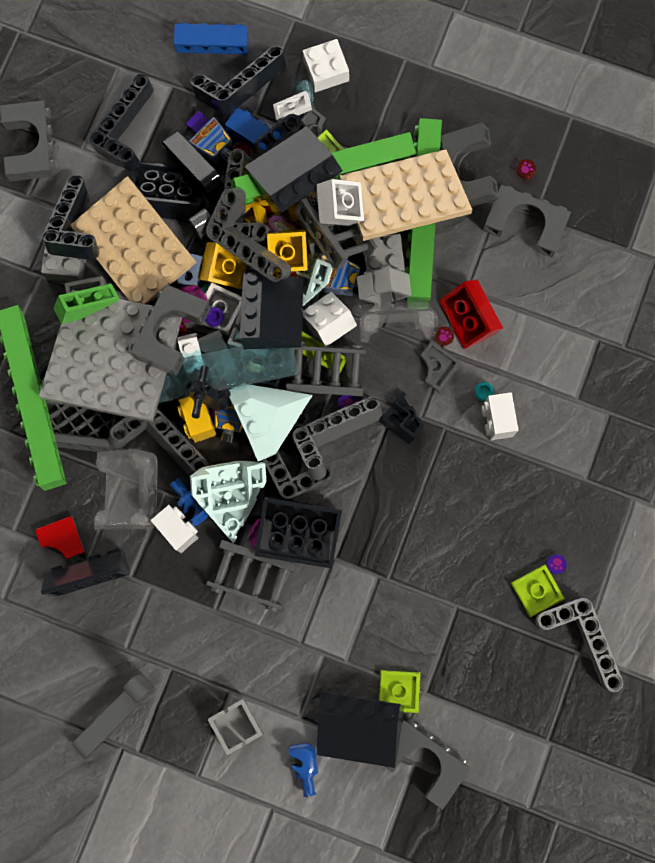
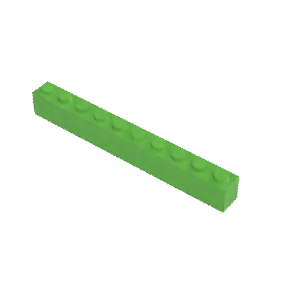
M420 118L419 125H415L414 136H418V141L414 142V148L417 156L440 151L442 120ZM435 223L408 230L407 241L411 242V246L407 248L406 259H410L409 266L405 268V273L409 274L412 296L407 297L408 302H430Z
M410 132L332 152V155L343 170L333 179L339 180L340 175L413 157L416 151ZM249 174L235 177L231 180L232 188L240 187L246 193L243 205L254 203V199L261 198V201L265 200Z
M18 305L0 310V330L2 334L0 342L3 347L5 346L4 358L10 366L8 375L11 381L13 380L14 382L12 391L15 398L18 399L19 404H16L19 415H22L23 421L20 422L22 430L27 435L25 444L27 449L31 451L29 460L36 472L34 481L37 486L46 491L65 485L67 482L46 400L39 397L42 387L24 312Z

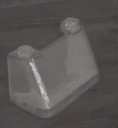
M428 301L364 304L358 311L360 343L369 342L370 336L373 333H378L379 323L415 321V330L422 331L425 334V339L435 338L438 330L437 313Z
M138 449L97 452L96 465L101 472L106 473L105 511L97 512L94 518L95 529H153L155 525L151 520L156 516L158 463L155 454Z

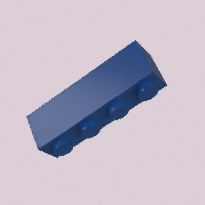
M206 23L175 24L174 47L176 53L248 55L249 33L247 26L242 24L225 25L222 23L216 25H208Z
M240 108L234 111L225 124L227 133L252 149L256 140L270 129L263 120L255 119L250 112ZM273 132V136L276 139H281L278 132ZM259 143L260 149L267 150L264 143Z

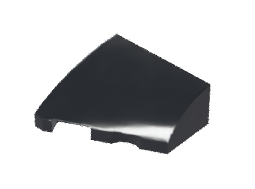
M401 391L379 422L410 444L424 424L416 416L414 407L409 406L406 401L405 392Z

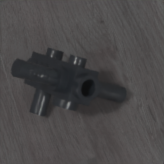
M205 365L201 366L199 380L195 382L191 380L186 386L187 396L191 397L194 401L192 417L195 419L200 417L202 404L217 412L221 410L226 411L230 406V401H228L231 396L230 391L224 390L219 392L206 382L209 367Z

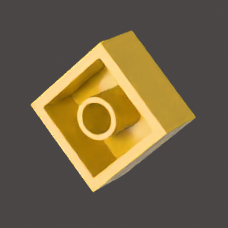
M186 397L179 400L180 406H177L180 417H182L183 421H186V424H183L189 439L192 438L196 443L217 435L206 405L202 404L200 417L195 419L192 417L193 399Z

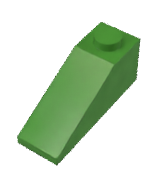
M107 284L59 295L54 310L60 323L65 324L81 320L118 302L119 297L113 285Z

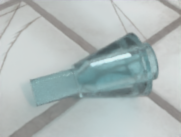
M308 80L298 82V86H296L297 92L307 91L311 106L315 109L313 104V82Z

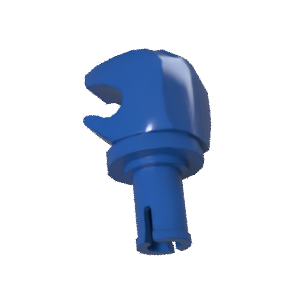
M180 478L176 479V483L173 481L170 484L180 497L177 504L179 507L184 506L183 514L186 516L189 509L195 510V514L190 520L193 527L208 518L207 512L194 499L191 491L186 488Z
M309 743L289 746L288 752L290 757L298 758L303 763V765L294 763L291 766L296 771L294 773L295 778H299L302 781L303 797L316 795L313 777L318 774L316 749Z

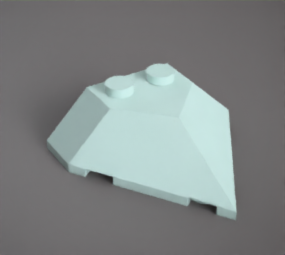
M308 252V270L291 271L290 276L303 278L304 280L303 306L329 283L333 266L327 259L321 257L313 259Z
M242 384L229 390L231 393L229 399L240 419L258 462L277 453L313 395L249 384Z
M233 461L206 466L190 476L191 495L234 543L240 527H243L257 501L256 497L260 489L266 483L264 462Z

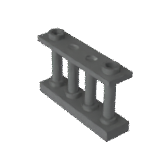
M307 198L300 200L295 213L335 271L342 269L348 256L363 252L367 259L372 257L377 249V245L372 239L362 240L356 223L343 225L347 231L333 235L328 227L336 224L320 223L318 204L313 206ZM352 237L357 246L344 250L338 242Z
M302 342V347L289 348L295 349L294 376L291 379V383H287L286 391L363 396V387H360V384H358L360 354H366V349H362L361 345H351V348L305 346V342ZM303 350L314 351L313 378L310 384H305L301 380ZM322 351L333 352L332 379L329 385H322V381H320ZM341 352L352 353L351 381L348 383V386H341L339 382Z
M221 540L219 548L223 549L224 556L215 582L207 581L206 585L211 586L210 591L221 594L223 590L265 604V609L277 612L278 609L282 610L283 606L277 603L287 574L289 575L290 572L294 573L297 565L288 561L254 556V550ZM236 553L242 555V563L234 587L230 589L222 586L231 557H234ZM254 559L260 561L261 568L252 595H248L240 591L249 564ZM271 566L279 568V575L269 602L260 599L259 595L268 569H271Z

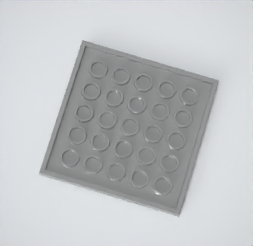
M119 299L118 302L81 320L61 324L40 390V399L153 422L167 372L134 359L130 350L133 341L137 340L140 335V328L143 323H146L152 306ZM173 317L164 321L157 331V341L164 346L174 349L182 318Z

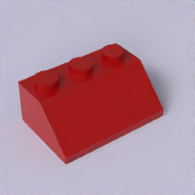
M478 279L463 282L439 300L464 349L474 346L504 329Z

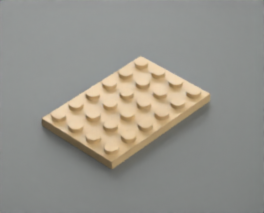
M447 150L340 175L339 180L361 182L364 221L356 224L363 241L468 215L472 212L471 205Z
M128 176L71 224L75 232L91 234L95 237L99 249V255L96 259L131 302L147 305L158 296L159 291L163 290L165 285L170 286L197 263Z

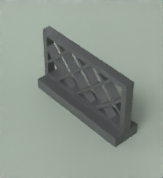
M46 400L47 405H56L58 408L57 411L50 415L51 422L55 426L53 431L58 448L112 454L113 447L109 444V438H100L97 433L105 427L111 431V428L117 423L118 415L113 414V417L105 422L101 417L105 412L94 410L96 414L87 420L82 414L87 408ZM68 407H74L77 412L68 418L63 411ZM62 413L66 420L56 425L52 419ZM80 415L85 422L75 428L71 421ZM99 417L104 424L94 430L90 422ZM69 423L73 430L68 434L62 433L60 428ZM88 425L92 432L87 436L81 435L79 430Z

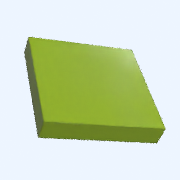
M545 564L511 582L529 618L565 599Z
M381 670L379 701L401 704L404 706V712L419 713L420 672Z

